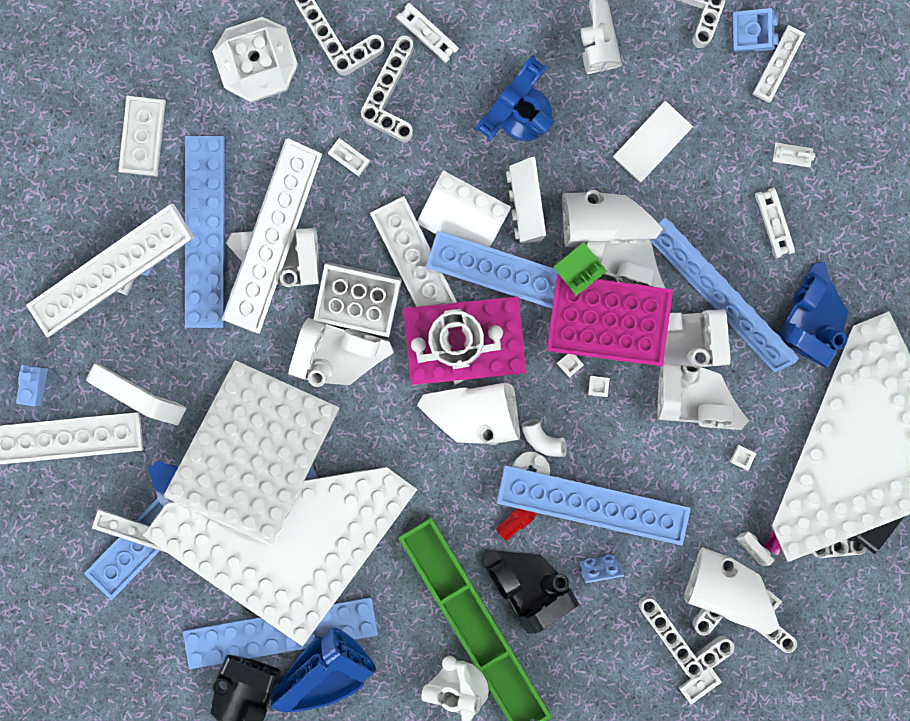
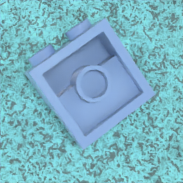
M772 8L733 12L734 51L754 50L758 52L775 50V45H778L779 42L778 33H775L774 26L778 25V14H774Z

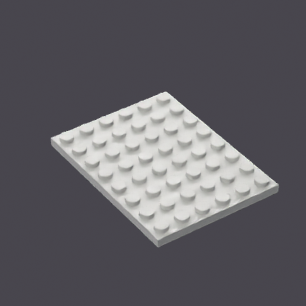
M235 360L169 484L164 497L273 546L333 424L339 407Z

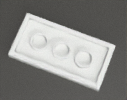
M135 96L126 97L118 172L158 177L165 100Z
M664 101L612 158L641 183L693 126L671 105Z

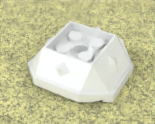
M264 17L225 29L212 51L224 88L250 103L287 91L298 67L286 27ZM253 54H259L260 57L257 61L253 62L250 60Z

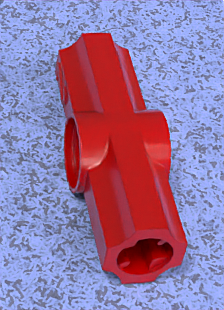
M517 508L510 514V517L497 526L496 531L507 541L520 529H524L530 524L538 513Z

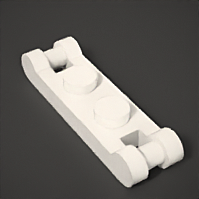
M407 3L404 7L405 10L402 13H398L395 18L444 63H447L451 54L456 53L459 48L415 7ZM410 14L414 16L411 21L407 19ZM443 44L447 46L444 52L440 49Z
M773 187L768 189L767 192L755 193L774 257L777 259L782 257L783 254L795 253L776 189ZM771 199L772 204L766 205L765 200ZM784 240L785 246L780 247L778 242Z

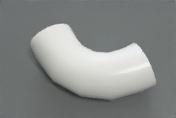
M527 420L521 424L527 442L536 451L546 456H566L565 439L546 435L542 430L540 420Z

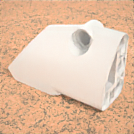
M316 227L295 229L277 285L292 287L319 284V252ZM253 231L232 233L226 242L241 261H243ZM286 273L294 275L293 283L286 282Z
M649 239L637 244H611L609 241H589L586 244L607 270L604 274L616 278L617 282L665 288L657 268L652 243Z
M705 310L702 313L693 314L670 313L663 362L665 364L693 366L695 368L730 365L726 310ZM697 353L704 357L703 363H698L695 360Z
M663 362L659 376L658 420L694 422L702 427L742 430L749 422L748 418L736 404L721 374L702 367L671 365Z

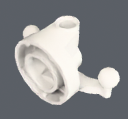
M461 309L444 311V314L433 322L429 331V345L432 353L423 355L426 342L420 337L412 340L411 348L417 354L418 363L439 360L448 366H452L453 369L470 367V363L476 360L481 353L502 350L500 339L503 336V330L498 325L491 326L488 330V336L493 340L494 344L483 345L484 334L478 321L473 316L461 311ZM462 327L461 331L466 337L465 349L451 351L452 346L448 341L450 335L448 329Z
M447 656L442 661L443 669L423 687L422 701L442 705L450 712L461 714L462 721H472L473 716L480 711V708L488 698L487 680L482 672L473 664L457 661L453 656Z

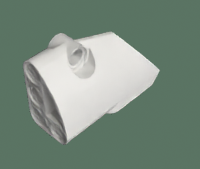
M590 0L589 7L593 26L581 28L583 45L595 44L585 48V52H583L582 57L586 74L622 66L608 0Z
M597 190L562 194L565 247H578L581 243L587 244L589 241H609L611 244L643 243L647 239H656L663 230L641 206L626 195L599 193ZM588 198L594 199L596 204L589 203Z
M308 317L301 328L288 374L309 380V383L315 387H320L324 383L351 385L376 364L393 354L394 351L388 340L350 328L344 330L323 322L314 321V319ZM315 373H320L323 378L317 377Z
M506 382L472 389L457 388L424 394L417 405L434 423L458 443L496 445L520 439L515 391L513 386ZM490 431H492L493 438L491 440H488L487 435Z
M702 547L687 584L684 600L688 604L722 615L730 621L766 634H771L779 629L774 609L761 576L728 555ZM728 560L731 561L730 568L723 569V563Z

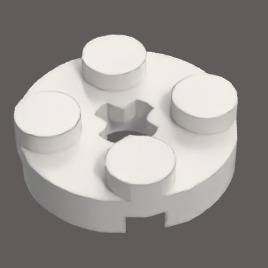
M529 451L522 453L512 465L514 468L523 470L528 469L532 465L534 469H537L536 473L550 476L549 463L544 456L537 452Z

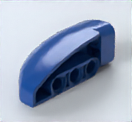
M333 628L323 638L317 637L289 668L272 693L271 707L280 712H299L336 703L360 690L364 686V681L376 672V666L369 655L352 637L339 628Z

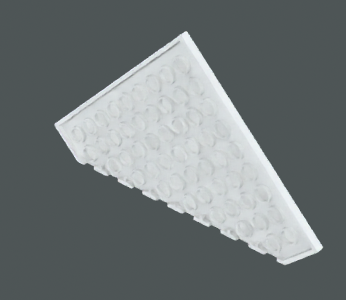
M890 312L854 325L849 334L847 344L843 349L772 524L787 562L910 514V354Z
M387 467L307 479L304 481L273 546L176 502L166 503L143 536L303 646L417 489Z

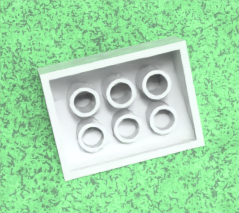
M531 157L510 165L509 171H506L507 183H511L512 190H509L510 202L514 201V209H511L512 220H516L517 228H514L515 240L519 239V244L542 241L546 236L535 157Z
M443 171L417 223L434 234L437 231H441L491 247L511 207Z
M327 262L324 265L314 321L389 337L402 278Z

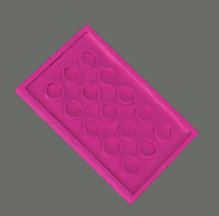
M557 274L547 351L663 366L673 289L597 279L576 296L562 277Z
M519 297L403 308L411 385L526 373ZM461 309V311L473 316L482 328L484 334L483 345L494 344L493 340L488 336V330L491 326L498 325L503 330V336L500 339L502 350L481 353L476 360L470 363V367L453 369L452 366H448L439 360L418 363L417 354L411 348L412 340L420 337L426 342L423 355L432 353L429 345V331L433 322L444 314V311ZM462 327L448 329V332H450L448 341L452 346L451 351L465 349L466 337L461 331Z

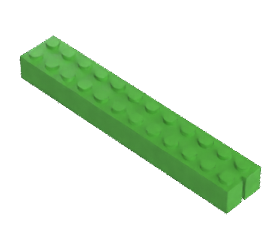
M432 515L400 534L398 539L474 665L487 680L488 688L508 721H531L533 718L534 721H547L552 718L548 707Z

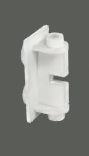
M775 143L772 162L810 168L811 161L815 158V153H813V148Z

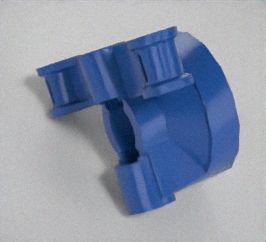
M532 55L513 82L505 88L490 111L479 121L474 130H479L488 137V141L493 139L500 128L509 137L517 141L529 142L538 139L541 135H545L555 122L552 117V108L547 97L541 91L533 88V86L541 78L548 66L542 65ZM523 102V104L532 105L535 113H537L532 122L528 118L521 117L518 110H514L519 103Z

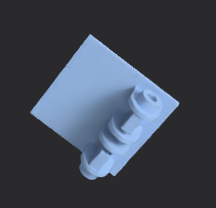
M606 555L600 558H588L579 561L582 569V578L585 579V583L624 576L617 555Z

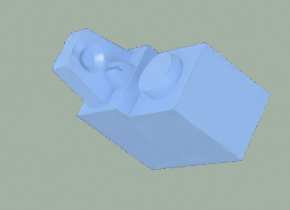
M21 365L18 378L17 404L42 406L48 368Z

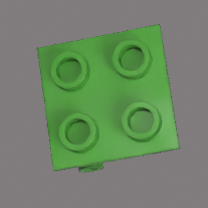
M584 242L553 266L576 296L607 272Z

